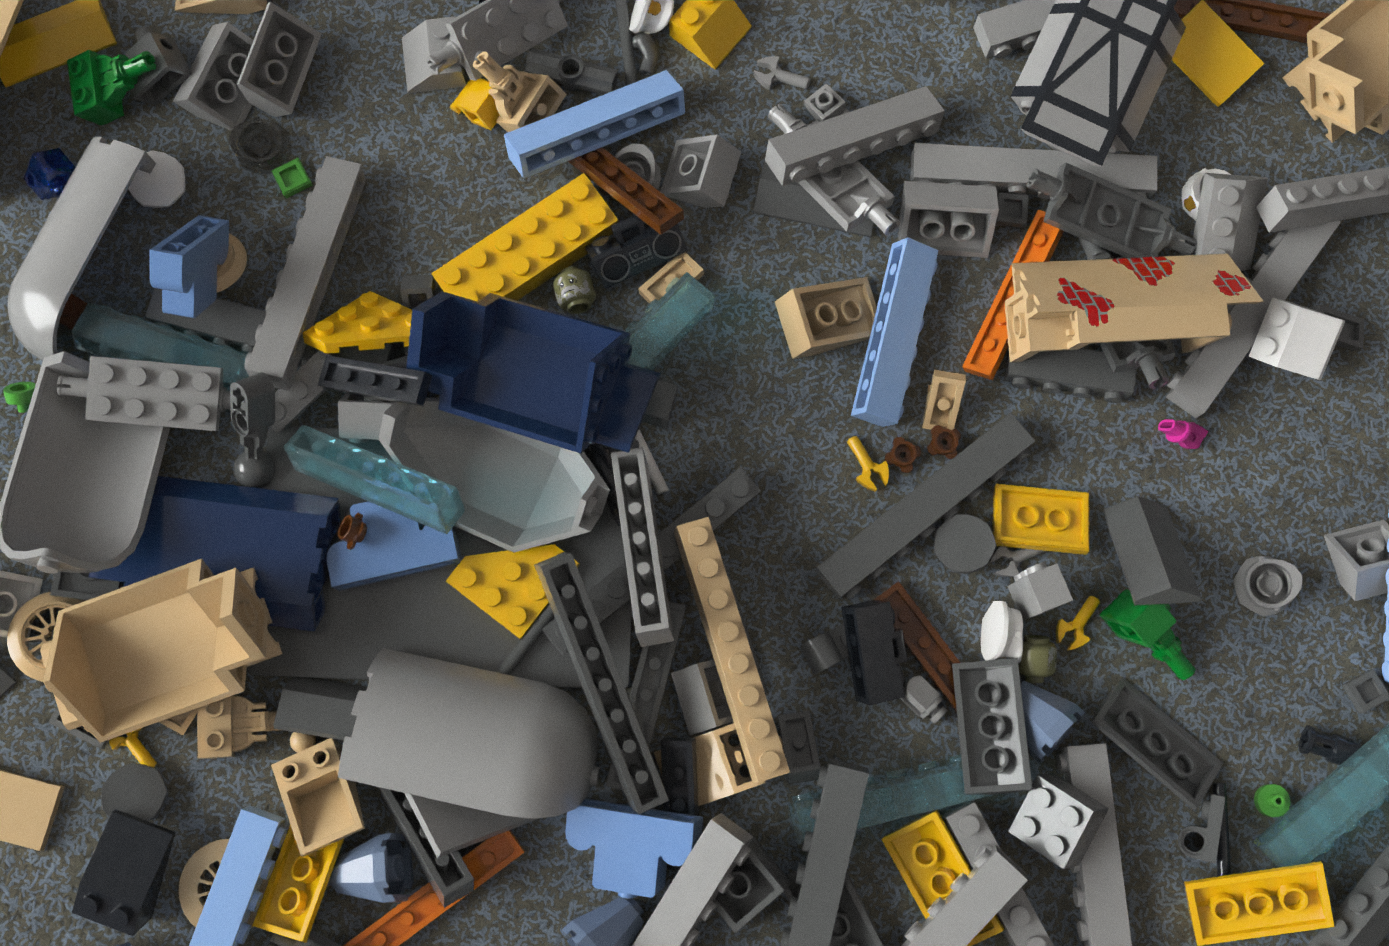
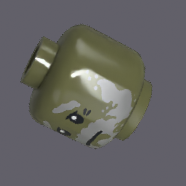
M570 266L561 270L560 275L554 279L553 288L557 303L561 309L568 311L570 314H581L591 308V304L596 299V292L589 272L578 269L575 266Z
M1024 635L1022 658L1018 663L1019 674L1025 676L1026 682L1043 683L1045 677H1050L1056 673L1057 646L1050 642V637Z

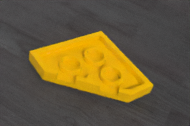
M368 291L304 331V343L326 354L340 353L339 347L358 346L359 351L384 349L385 343L404 342V347L409 346L412 309Z
M550 544L515 553L506 550L465 556L447 578L446 582L511 633L522 639L549 604L534 564L561 554L564 551L555 544ZM574 559L576 566L578 568L580 563Z

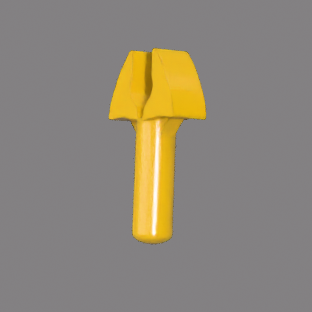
M858 436L849 438L847 443L862 467V474L856 477V481L865 488L876 492L877 488L870 479L872 471L880 475L881 480L886 486L889 479L887 461L881 464L874 463Z
M1089 596L1073 621L1058 620L1056 626L1057 644L1062 641L1066 632L1073 629L1074 641L1070 644L1067 651L1079 648L1090 641L1091 638L1084 635L1083 628L1100 604L1098 598Z
M142 728L126 733L127 737L118 736L109 740L112 750H117L120 746H127L140 764L153 768L157 765L155 759L138 739V731Z

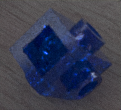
M60 148L35 152L31 156L24 180L41 200L54 197L59 198L75 166Z

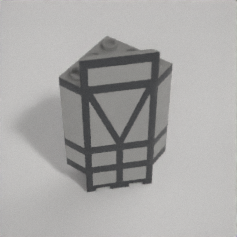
M1055 0L1010 96L1018 105L1019 110L1026 115L1021 127L1022 131L1026 135L1048 144L1054 150L1068 153L1093 166H1102L1108 153H1115L1116 151L1130 152L1186 29V26L1174 9L1177 0Z

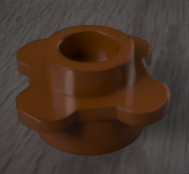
M940 425L934 426L930 431L932 440L927 446V451L931 455L941 454L945 455L947 459H953L958 454L956 448L958 440L961 439V433L957 429H943ZM943 439L947 441L946 445L941 443Z
M897 437L892 442L893 448L891 451L886 453L885 461H887L888 465L894 464L899 467L903 473H909L913 470L914 460L921 455V449L919 446L905 441L904 438ZM900 453H905L906 457L902 458Z
M357 513L354 517L351 515L346 516L340 524L338 538L347 542V549L352 550L356 542L360 543L366 535L367 526L362 520L363 514Z

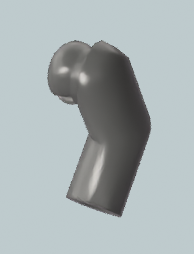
M641 32L633 37L632 44L638 51L641 50L644 56L639 72L642 75L652 76L656 69L660 50L650 34Z

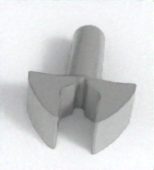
M778 56L765 57L757 61V66L768 68L771 71L769 74H763L754 70L755 79L768 90H770L771 84L778 81L803 89H807L810 84L809 77L781 70L778 65Z
M1000 546L993 553L989 563L999 558L1010 559L1011 562L1008 563L1006 569L999 570L994 574L1002 577H1013L1020 574L1017 570L1020 562L1045 551L1022 548L1010 551L1007 547Z

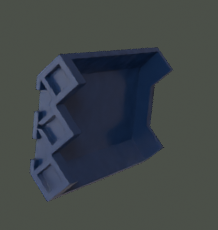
M158 476L145 528L135 551L118 566L91 572L88 578L125 582V587L199 559H203L214 575L233 568H237L239 572L254 567L258 578L255 582L256 595L259 599H265L272 623L268 625L315 631L326 612L323 585L329 576L327 552L341 524L339 498Z

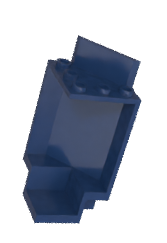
M442 291L412 309L406 369L424 371L432 375L428 392L440 395L438 410L574 452L582 453L590 444L598 443L629 453L661 375L659 372L628 364L632 353V345H629L631 333L493 293H489L482 299L474 301Z

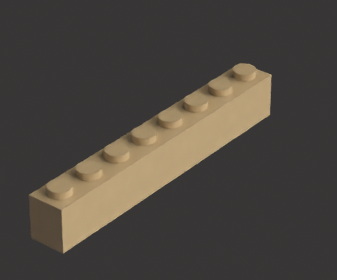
M709 517L678 525L674 530V535L752 782L760 783L790 773Z

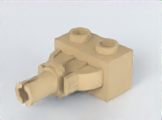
M486 51L476 57L481 63L476 60L473 62V67L490 81L489 86L492 89H489L488 92L495 99V105L500 114L496 122L507 132L554 115L567 95L548 75L518 71L510 64L502 68Z
M232 695L197 708L198 759L235 757V752L245 750L254 742L267 741L266 734L254 735V733L280 731L274 729L273 726L277 711L254 712V710L267 709L266 702L253 703L248 698L238 695Z

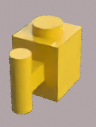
M482 78L476 81L469 80L450 108L458 114L462 111L472 123L492 130L500 114L497 111L495 99L488 92L489 89H492L489 86L490 81Z

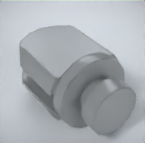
M914 676L905 683L903 687L905 697L900 699L918 717L920 716L924 719L927 715H930V720L935 724L948 711L943 706H938L942 701V698L939 696L940 694L922 676Z

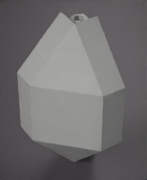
M426 398L423 407L394 402L383 413L378 439L436 519L515 553L591 532L602 515L610 489L584 451L582 453L574 452L438 410L439 398Z

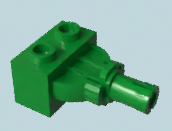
M87 50L68 59L67 66L74 115L98 125H105L124 116L122 99L126 92L133 89L134 84H137L138 76L156 69L154 56L150 52L144 51L129 59L122 54L112 57Z
M1125 589L1099 614L1100 617L1119 638L1150 648L1153 651L1151 654L1153 658L1165 662L1178 679L1186 680L1195 673L1196 668L1182 653V641L1174 635L1170 628L1177 622L1169 612L1171 610L1170 605H1134L1130 590Z

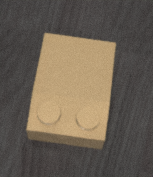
M867 277L794 288L775 301L792 359L812 356L868 340L877 309Z

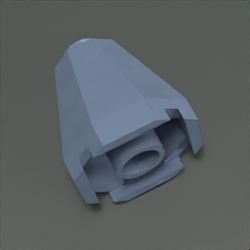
M1023 681L1021 683L1028 753L1040 764L1044 761L1045 755L1048 757L1074 730L1072 725L1076 721L1079 723L1084 718L1085 712L1077 704Z
M398 833L380 834L337 857L329 879V883L334 887L336 893L382 903L407 901L409 894H404L405 889L412 888L414 875L411 850L409 847L403 848L400 843L405 841L403 835Z
M620 897L571 920L560 932L563 936L570 933L572 937L567 940L570 946H631L644 923L640 916L644 911L633 898L626 900Z

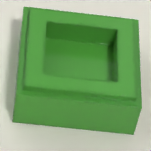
M299 158L271 170L285 198L313 186Z

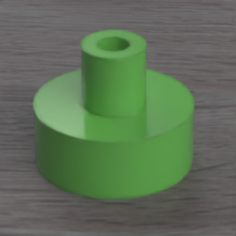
M17 382L4 387L3 392L6 403L17 405L18 412L20 413L28 412L36 384L33 382Z
M1266 784L1256 791L1254 803L1257 810L1264 816L1281 817L1289 810L1290 796L1283 787L1276 784Z

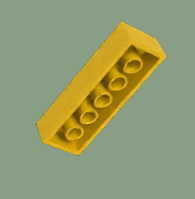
M583 173L431 274L441 291L474 301L482 299L489 293L519 300L561 272V270L588 254L585 246L592 244L598 237L613 234L611 225L618 223L619 220L585 173Z

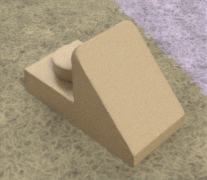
M934 370L931 385L928 384L923 429L931 430L936 425L942 426L943 429H954L966 383L965 374Z

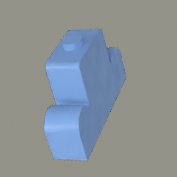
M198 215L150 249V284L153 288L162 289L163 313L196 318L216 300L217 265H223L227 258L229 220Z
M409 492L392 496V493H381L374 495L372 501L352 505L350 507L351 516L354 517L357 513L363 514L362 520L367 526L364 539L360 543L356 542L352 550L347 549L346 541H341L333 544L327 552V566L331 587L338 591L450 566L462 561L458 536L455 530L442 520H433L423 527L419 502Z
M585 798L576 809L567 812L565 833L569 845L574 849L587 850L595 846L592 880L594 888L618 892V896L622 898H636L638 896L652 898L665 887L667 864L681 866L687 859L702 834L703 817L650 809L637 814L629 805Z

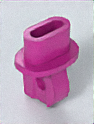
M1164 419L1158 425V430L1166 434L1168 441L1179 443L1185 449L1199 448L1208 433L1203 427L1188 421Z

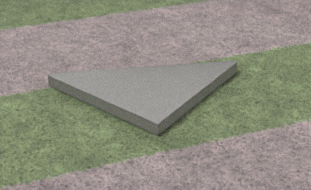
M404 793L437 858L540 819L504 816Z

